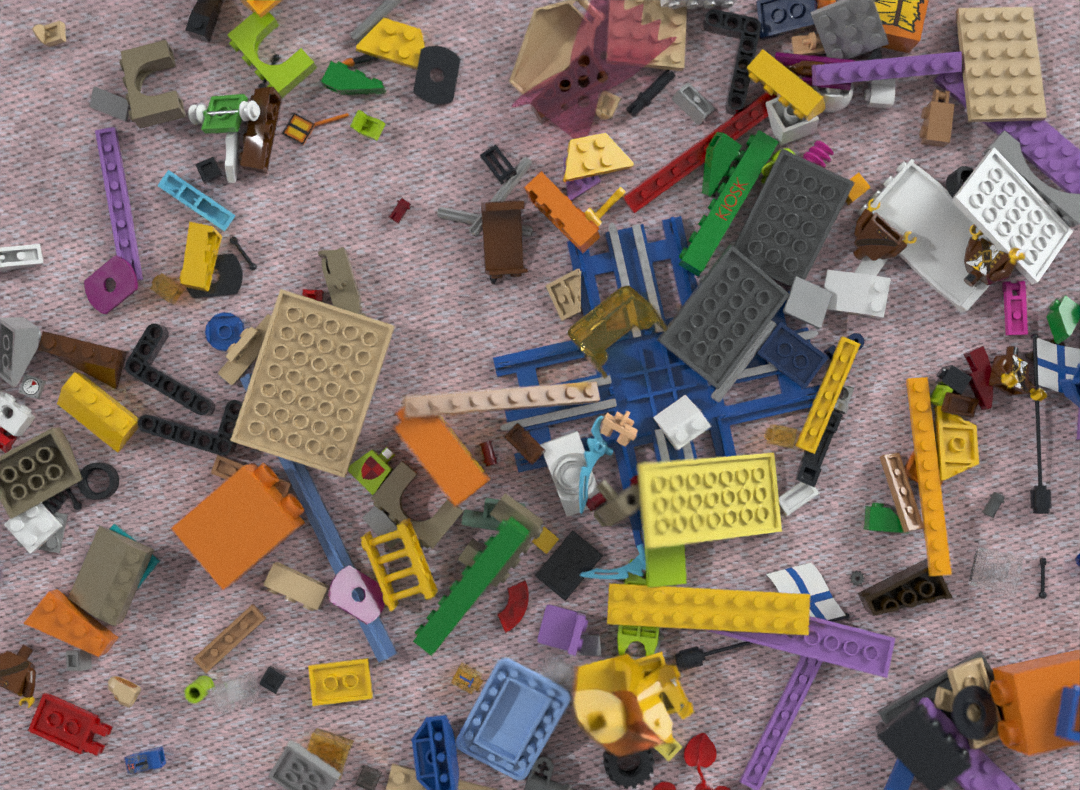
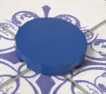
M222 312L216 314L206 325V339L215 349L227 352L233 343H237L241 339L240 334L245 330L244 323L232 313Z

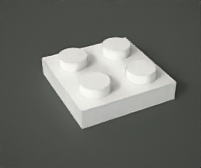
M42 503L13 519H9L4 524L30 554L38 550L63 527Z

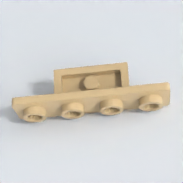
M267 314L256 328L252 326L246 328L240 334L241 339L228 348V354L225 356L228 361L218 374L230 385H234L257 359L271 319L270 314Z

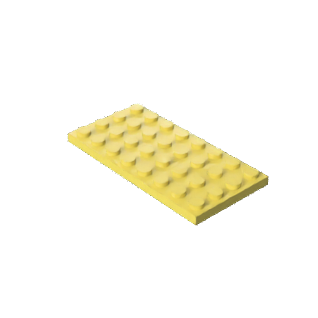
M774 453L638 464L645 548L782 532Z

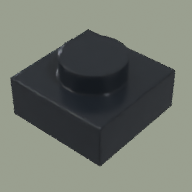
M214 157L195 164L204 183L223 176Z
M270 665L259 684L276 694L287 675Z

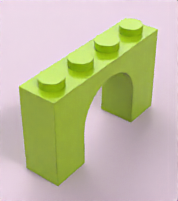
M253 12L227 34L231 40L229 44L236 52L240 50L244 55L241 58L249 67L253 65L256 68L255 74L260 80L263 81L265 79L269 83L267 87H274L281 98H283L316 70L317 67L302 48L281 64L268 65L263 63L258 57L259 45L279 24L270 12L262 18L256 12Z

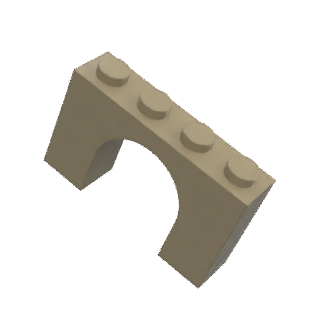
M167 40L120 51L122 59L119 62L125 74L122 79L128 91L126 93V100L131 107L129 111L131 121L135 122L141 129L186 117L183 101L176 90L155 96H147L141 93L142 84L150 74L176 67L173 50Z
M401 461L372 496L371 499L375 501L373 505L381 511L385 509L389 513L388 517L395 523L410 518L403 510L402 495L418 473L404 461ZM447 499L432 518L425 521H417L410 518L415 533L420 538L419 542L425 548L431 547L433 549L464 510L458 505L455 506L450 499Z
M506 493L499 500L490 515L500 522L503 520L508 521L510 517H513L527 528L530 533L491 581V584L495 587L500 582L505 583L510 575L508 573L511 567L516 568L521 561L519 558L522 552L526 554L532 546L530 543L533 537L537 539L543 531L541 525L544 521ZM472 538L457 560L466 566L472 567L475 563L473 560L479 550L484 551L486 547Z

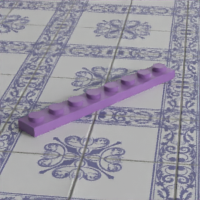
M962 51L812 65L813 86L962 72Z
M110 127L95 130L116 254L132 266L137 282L143 281L117 129Z
M804 656L800 657L739 780L740 783L754 790H760L823 661Z

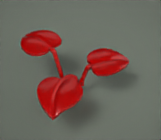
M699 733L692 737L684 749L686 764L691 767L697 766L701 783L696 785L695 790H713L706 783L700 766H711L717 756L716 747L706 733ZM663 781L656 784L652 790H676V787L671 782ZM717 786L714 790L730 789L726 786Z

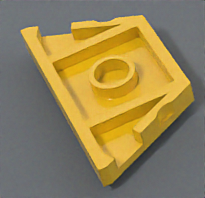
M383 18L356 45V51L417 70L420 50L425 45L421 29Z
M607 133L572 139L568 143V156L565 162L566 170L563 182L630 169L634 166V163Z
M936 406L934 409L940 482L979 464L977 426L969 421H964L958 415L942 412V406Z

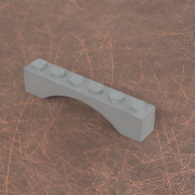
M1005 130L998 134L983 153L986 155L989 150L995 148L1069 227L1079 225L1080 194L1058 191L1040 181L1026 164L1021 152L1020 143Z

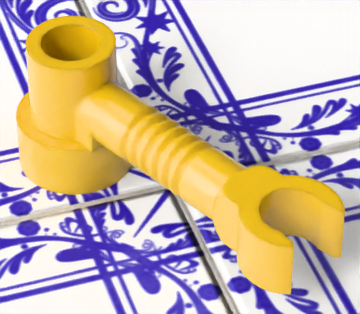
M620 186L596 212L589 207L584 213L586 215L585 218L589 222L592 220L599 226L602 223L601 217L626 191Z

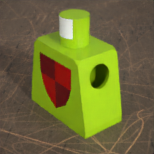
M388 447L380 454L375 450H370L349 466L348 472L374 495L392 472L393 468L388 462L395 454Z

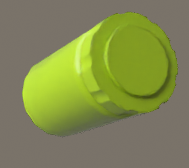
M205 675L198 677L186 687L184 691L186 700L190 703H199L213 691L214 682Z

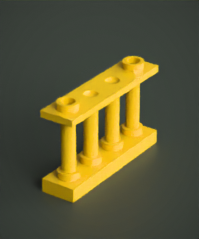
M410 518L402 520L397 525L398 528L395 531L374 538L371 531L361 537L362 548L367 552L383 593V601L390 611L397 607L399 604L398 600L421 593L424 594L427 600L433 598L438 592ZM397 538L403 540L404 549L380 556L376 545ZM405 556L410 558L411 567L387 574L384 563ZM411 575L417 576L418 586L394 592L391 584L392 581Z

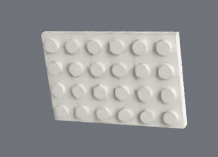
M995 148L987 152L952 199L959 209L1000 251L1009 254L1012 248H1019L1016 257L1020 252L1025 254L1023 260L1017 261L1016 268L1032 285L1040 280L1073 232Z

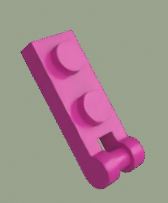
M1003 281L1005 336L1028 335L1025 281H1017L1016 283ZM1012 291H1016L1017 296H1013Z

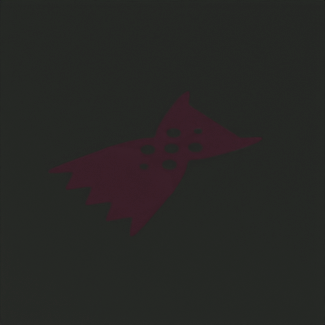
M591 0L575 37L570 58V68L556 73L528 90L512 104V107L531 104L573 139L587 137L596 113L598 94L632 77L667 49L677 37L658 40L661 19L642 25L644 4L625 10V0ZM602 52L607 53L606 59L600 58ZM581 55H587L590 58V63L587 67H581L578 64V59ZM602 70L606 71L609 76L605 83H600L597 80V74ZM582 75H587L590 79L589 85L585 88L580 87L578 84V79ZM564 79L569 80L571 83V88L567 92H562L559 88L560 82ZM582 95H586L590 99L589 105L585 108L580 107L578 104V99ZM563 103H566L568 105V108L565 111L561 110V105Z

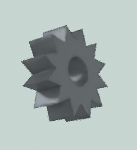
M857 570L855 573L852 572L849 578L851 579L850 583L857 586L859 584L862 585L863 579H865L863 577L864 574Z

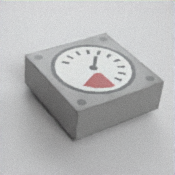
M25 374L18 393L40 399L46 381Z

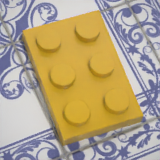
M369 658L308 666L312 706L373 698Z

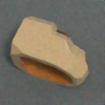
M113 676L108 681V690L113 693L114 698L119 701V704L128 708L132 707L141 688L119 676Z

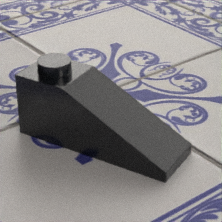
M198 0L185 29L191 38L210 43L224 0Z

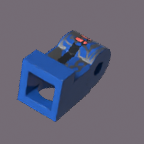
M163 746L143 750L124 757L128 774L158 769L166 764Z

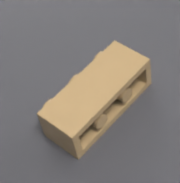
M279 562L273 563L263 586L268 587L267 591L276 595L281 593L286 596V600L293 603L298 601L304 604L303 607L310 611L321 608L330 588L329 585Z

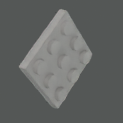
M840 0L811 12L827 57L850 59L889 44L874 0Z
M290 740L268 777L287 790H331L341 776V773L320 760L318 756L304 749L300 744Z

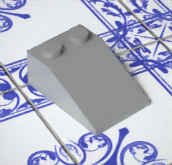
M24 317L0 318V377L12 387L18 385L38 348V341L41 339L40 329Z

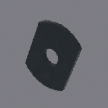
M441 46L422 48L420 50L413 93L421 100L433 105H444L453 102L461 60L459 56ZM431 70H441L444 75L441 82H434L430 77Z
M233 253L217 255L214 269L220 272V279L210 284L209 292L186 287L191 297L203 298L237 294L243 279L242 268L237 257Z

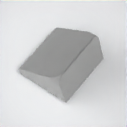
M581 635L580 639L583 640L581 656H600V635Z
M82 649L67 650V671L91 669V653Z

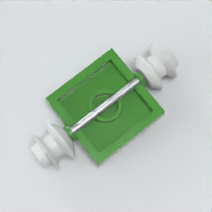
M245 94L211 96L208 109L203 104L198 106L191 105L188 110V118L194 125L203 124L201 130L205 134L238 132L242 120L256 121L258 119L260 108L255 101L247 102L248 98Z

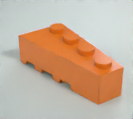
M542 171L524 187L531 203L582 253L600 238L598 226L592 220L589 222L585 218L584 212L580 208H576L569 197L564 195Z
M58 589L48 591L23 623L97 657L106 654L119 638L85 610L69 600Z

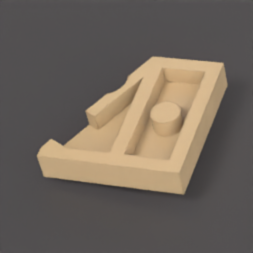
M576 269L545 285L561 321L581 312L580 269Z

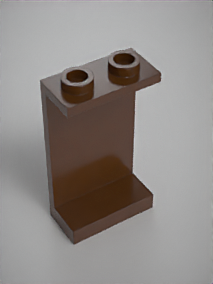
M522 200L481 203L485 274L491 276L492 279L503 278V274H510V277H521L522 273H528V269L524 268L521 209L525 208L524 201Z

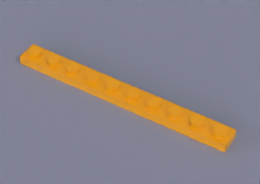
M928 377L906 379L929 576L952 575Z

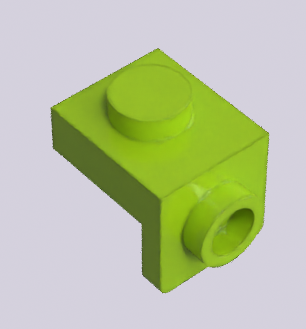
M358 110L350 127L358 134L378 141L386 123Z

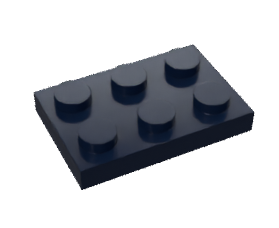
M756 0L758 20L761 23L760 39L762 40L815 27L811 12L817 10L816 0Z
M782 322L778 323L777 327L756 353L803 389L807 388L829 358Z

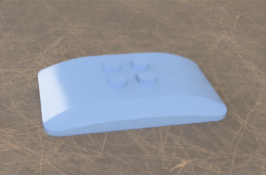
M502 658L496 663L457 736L456 747L461 752L513 779L523 780L528 776L533 764L569 704L571 694L565 687L511 659Z

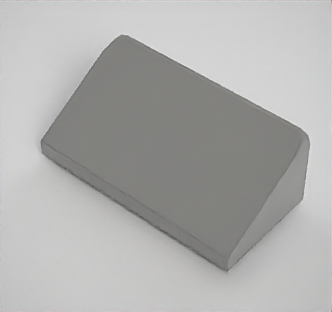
M689 83L681 87L672 97V100L698 126L715 110Z
M93 87L90 107L126 122L131 110L127 100L98 87Z

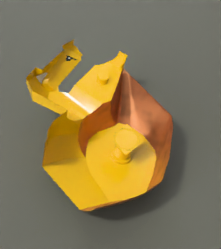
M629 654L578 666L575 669L572 696L573 719L589 738L618 757L665 743L672 744L676 741L672 736L671 719L658 697L661 691L667 694L682 720L694 713L692 702L688 701L678 680L681 675L675 665L665 664L644 678L638 662L630 657Z

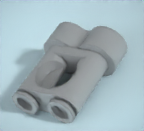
M843 385L844 395L842 400H837L833 410L846 415L849 409L848 404L855 388Z

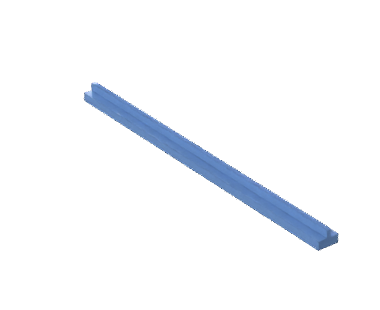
M248 373L240 379L246 392L252 373ZM278 456L335 575L349 565L355 568L306 465ZM354 588L352 591V598L356 602H361L364 599V592L360 588ZM379 616L367 625L358 620L378 663L397 654Z

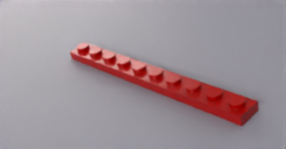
M767 92L622 196L631 212L636 213L705 163L706 148L716 132L725 133L733 140L738 139L768 117L766 102L778 97L775 94L771 96Z

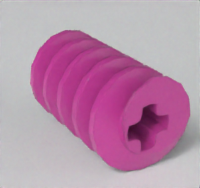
M816 141L814 146H811L809 152L804 153L802 158L825 168L824 160L830 163L831 158L829 155L833 156L834 152L824 142Z

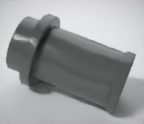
M996 492L989 495L991 498L984 510H982V513L991 518H994L1000 505L1005 503L1003 501L1005 497Z

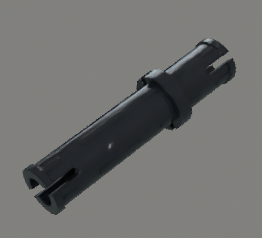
M665 70L643 93L640 92L637 95L638 98L626 108L629 114L633 113L631 116L635 118L645 106L648 107L651 104V100L676 78L673 71L669 73L671 70Z

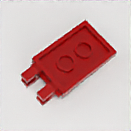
M44 693L28 731L81 755L84 752H89L97 756L99 753H103L106 745L92 741L95 733L105 737L111 734L113 726L100 722L99 715L54 695Z

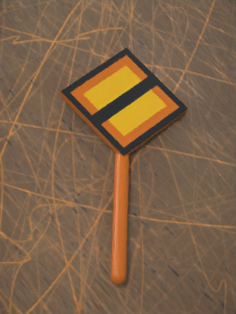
M294 113L282 134L304 146L314 127L346 118L349 114L345 113L313 123Z

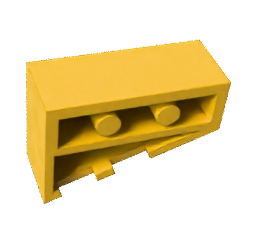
M189 221L183 269L179 277L181 284L187 288L209 292L222 235L213 226Z

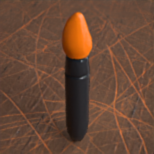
M364 54L348 58L342 63L348 67H353L354 65L380 58Z

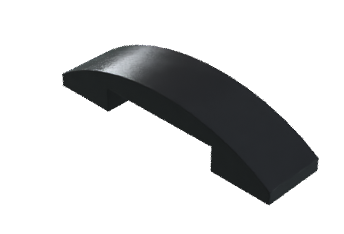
M835 411L832 412L815 454L804 450L795 480L813 488L815 487L822 470L820 469L833 434L838 429L842 414Z

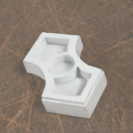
M228 132L225 138V170L228 183H235L239 173V139L237 132Z

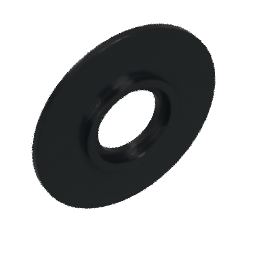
M967 686L957 693L952 705V718L959 733L968 739L980 740L988 736L994 728L996 706L993 698L984 688ZM973 703L977 704L981 709V717L976 722L971 721L968 717V708Z

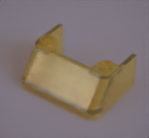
M623 286L572 325L568 330V336L589 363L605 379L608 376L601 366L608 359V353L605 351L608 347L635 326L640 330L649 329L656 323L664 331L668 328L652 304L631 286Z

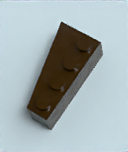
M927 558L857 593L865 611L872 616L899 611L902 608L916 607L919 604L934 603L941 599L953 598L943 576H929Z

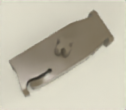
M341 247L337 250L319 251L318 256L322 258V270L333 306L366 316L365 313H362L361 296L347 250Z
M604 479L596 488L607 501L597 511H594L593 516L602 527L611 526L630 516L642 505L640 488L637 485H632L616 493Z

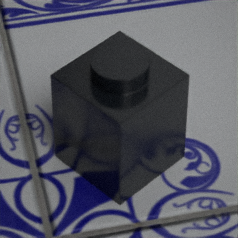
M949 365L939 370L936 383L949 386L953 389L952 393L960 395L972 377L955 366Z

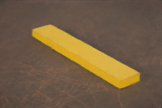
M843 336L840 337L799 435L796 447L815 454L859 350L860 343Z

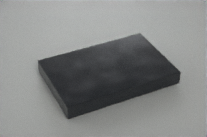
M572 530L535 576L566 601L585 578L580 574L592 570L603 555Z

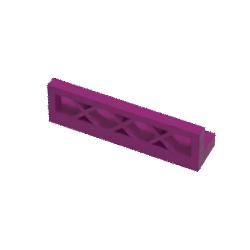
M783 52L775 53V59L786 68L788 65L792 66L801 61H817L825 64L855 61ZM790 69V71L794 73L797 77L800 76ZM805 76V78H800L807 85L813 86L812 77ZM852 82L816 87L850 90Z

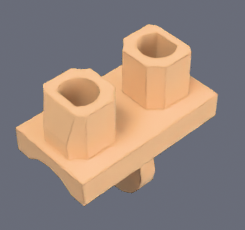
M815 32L791 38L793 54L815 56L826 54L819 34H815Z
M626 411L624 415L617 412L615 416L606 413L600 432L610 437L613 430L619 432L620 435L617 438V442L626 446L631 440L635 439L638 430L632 427L635 421L628 418L630 412Z

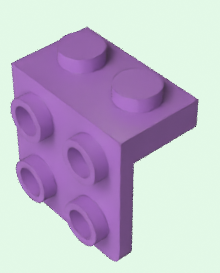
M548 604L545 608L537 640L540 644L563 649L568 654L576 656V652L581 651L583 640L580 637L582 631L586 632L588 620H585L586 616L584 613Z

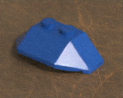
M447 715L426 717L411 739L417 781L426 790H458L459 766L453 728Z

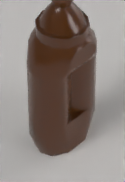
M801 61L792 66L788 65L787 69H791L800 76L812 77V65H822L825 63Z

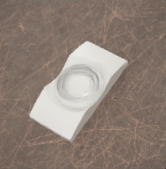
M578 431L540 444L546 450L543 454L567 517L580 513L581 467H587L584 457L585 450ZM592 471L588 482L589 499L600 492L596 488L597 483Z

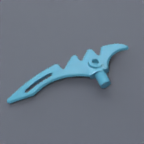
M599 416L591 429L594 439H587L590 452H584L587 467H581L580 514H583L588 499V482L595 463L604 454L611 456L614 451L613 448L607 446V442L603 440L600 433L603 416Z
M644 544L638 545L637 549L640 555L623 567L616 569L597 568L583 572L580 575L594 579L628 578V572L643 576L642 570H646ZM595 573H618V574H614V575H601V574H595Z

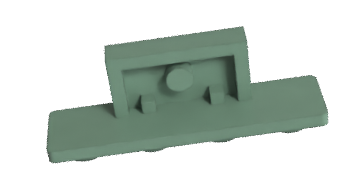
M486 497L484 512L465 509L461 524L498 531L497 527L501 522L490 515V513L499 502V499Z

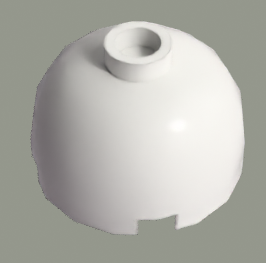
M851 83L850 90L816 86L813 89L824 98L825 111L835 112L844 109L850 103L854 85Z

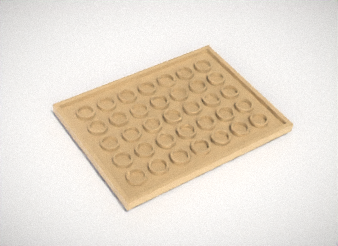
M280 289L230 441L346 478L395 326Z

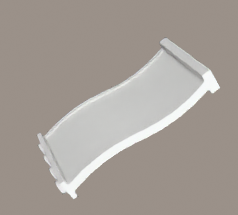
M913 159L907 163L903 161L896 169L898 173L894 177L890 176L883 183L885 188L881 192L877 190L870 198L873 199L870 203L872 208H876L880 202V207L877 210H873L872 213L877 212L902 236L906 231H912L908 235V240L917 237L916 242L908 243L907 247L898 255L933 289L956 306L955 308L960 313L968 311L990 286L980 280L973 287L964 282V278L969 274L964 264L965 251L969 238L973 236L969 229L974 223L952 201L953 198L948 191L927 172L917 166ZM865 204L858 211V214L861 215L864 209H868V206ZM984 234L978 237V239L984 238L992 243Z

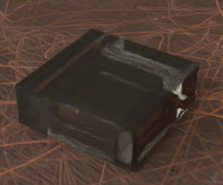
M364 764L355 785L367 790H375L382 772Z

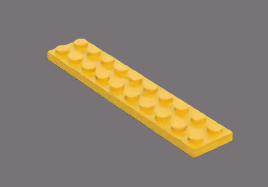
M609 583L607 624L809 635L810 594L673 586L649 588L647 585Z

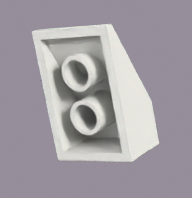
M827 270L824 289L832 292L827 310L877 319L884 318L891 278Z

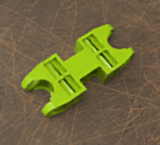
M628 572V578L624 579L623 584L647 585L646 578ZM618 625V655H625V649H628L630 643L634 641L644 644L645 656L654 654L658 643L660 627Z

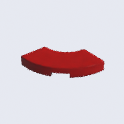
M526 580L507 588L509 594L508 604L503 611L497 614L505 633L512 630L522 620L527 610L529 592Z

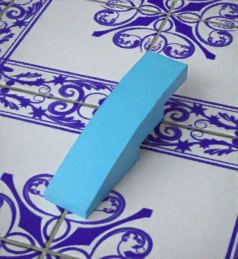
M169 170L157 185L224 232L236 216Z

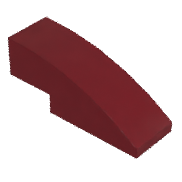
M981 346L963 355L971 372L967 373V375L972 377L969 382L970 388L975 398L979 399L978 404L981 410H988L992 408L993 387L989 385L992 370L984 346Z

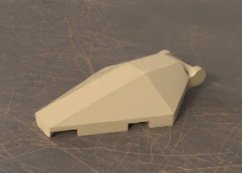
M565 0L535 8L509 82L522 95L552 83L588 45L593 52L596 28L606 17L603 12H599L588 0H577L594 18L590 23L573 5L576 0Z

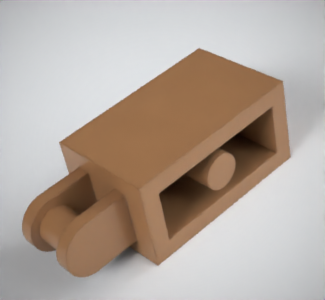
M935 89L932 101L923 108L921 118L924 119V123L919 132V138H922L921 144L945 147L950 143L955 105L949 103L950 91L939 92V89Z

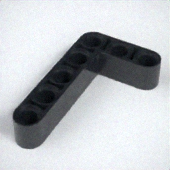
M712 9L707 12L704 18V29L709 33L739 39L725 103L726 111L731 115H735L745 105L750 83L748 70L740 69L738 64L743 63L748 67L754 60L761 23L754 17ZM708 19H715L717 24H711ZM727 23H734L736 28H730ZM746 27H753L755 32H749ZM748 45L751 51L744 50L742 46ZM740 82L743 88L738 89L734 83ZM731 101H737L740 107H733Z
M150 324L125 363L126 372L194 413L203 416L211 415L215 411V403L210 398L152 365L166 342L169 333L167 328L162 325ZM159 328L161 334L158 338H155L154 331ZM149 345L150 353L145 355L144 348ZM139 362L140 369L135 372L134 364ZM153 372H156L157 379L152 382L150 376ZM170 382H173L174 389L171 392H169L167 390V385ZM189 391L191 399L186 402L184 394ZM206 401L208 409L203 412L201 404Z
M231 400L227 403L217 434L154 415L141 416L138 420V428L148 434L217 455L228 456L234 453L237 443L230 441L233 432L229 433L227 426L231 422L234 426L236 425L239 413L235 414L233 407L235 404H239L242 407L243 401ZM149 419L153 421V426L150 429L146 426V422ZM168 424L172 427V432L169 435L165 433V427ZM186 430H189L191 433L189 440L184 439V432ZM205 436H208L210 439L208 446H204L202 443V439ZM226 441L229 448L226 452H223L221 445Z

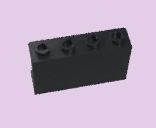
M913 699L911 707L886 725L883 722L879 723L876 726V736L928 790H940L972 767L971 755L964 747L961 748L957 744L955 737L950 732L946 733L942 729L943 726L937 718H932L922 703L919 704Z

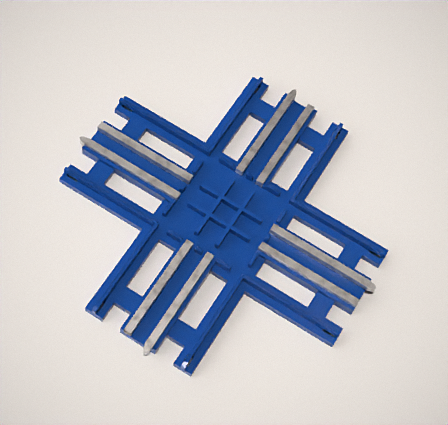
M681 216L662 220L665 240L651 243L647 241L644 224H637L630 228L617 230L615 224L611 222L609 224V231L605 232L609 252L590 256L589 248L583 254L577 248V255L575 245L571 241H567L573 271L576 269L581 270V308L588 337L493 358L497 377L516 373L519 387L539 386L536 368L593 356L596 375L556 384L597 381L600 396L598 403L505 410L507 423L503 424L500 429L510 431L516 423H519L526 431L529 430L530 435L539 444L551 441L548 427L550 425L604 413L615 416L619 412L624 415L626 411H629L630 415L628 418L635 421L632 427L638 430L634 440L623 446L617 442V438L620 435L619 432L613 430L610 437L601 434L603 440L607 442V446L614 450L623 490L631 487L629 479L639 474L634 450L636 446L652 443L657 463L697 459L693 440L679 450H675L653 419L654 416L684 395L693 402L711 425L707 430H710L717 458L737 456L730 425L810 408L814 400L809 399L816 397L817 394L814 393H817L820 387L818 385L802 389L756 354L734 384L777 375L781 394L725 406L724 399L718 403L711 398V395L716 390L714 386L657 341L673 318L665 319L653 263L670 259L681 308L697 288L695 274L678 265L681 261L679 255L683 248L688 249ZM613 272L626 328L607 332L595 276ZM787 300L771 319L777 325L779 322H782L787 326L783 313ZM808 327L793 330L809 343H811V338L818 335L817 331H809ZM594 436L581 438L584 450L590 452L587 439H594ZM514 453L518 473L548 466L544 454L532 465L520 453ZM641 505L629 516L636 548L640 544L645 546Z

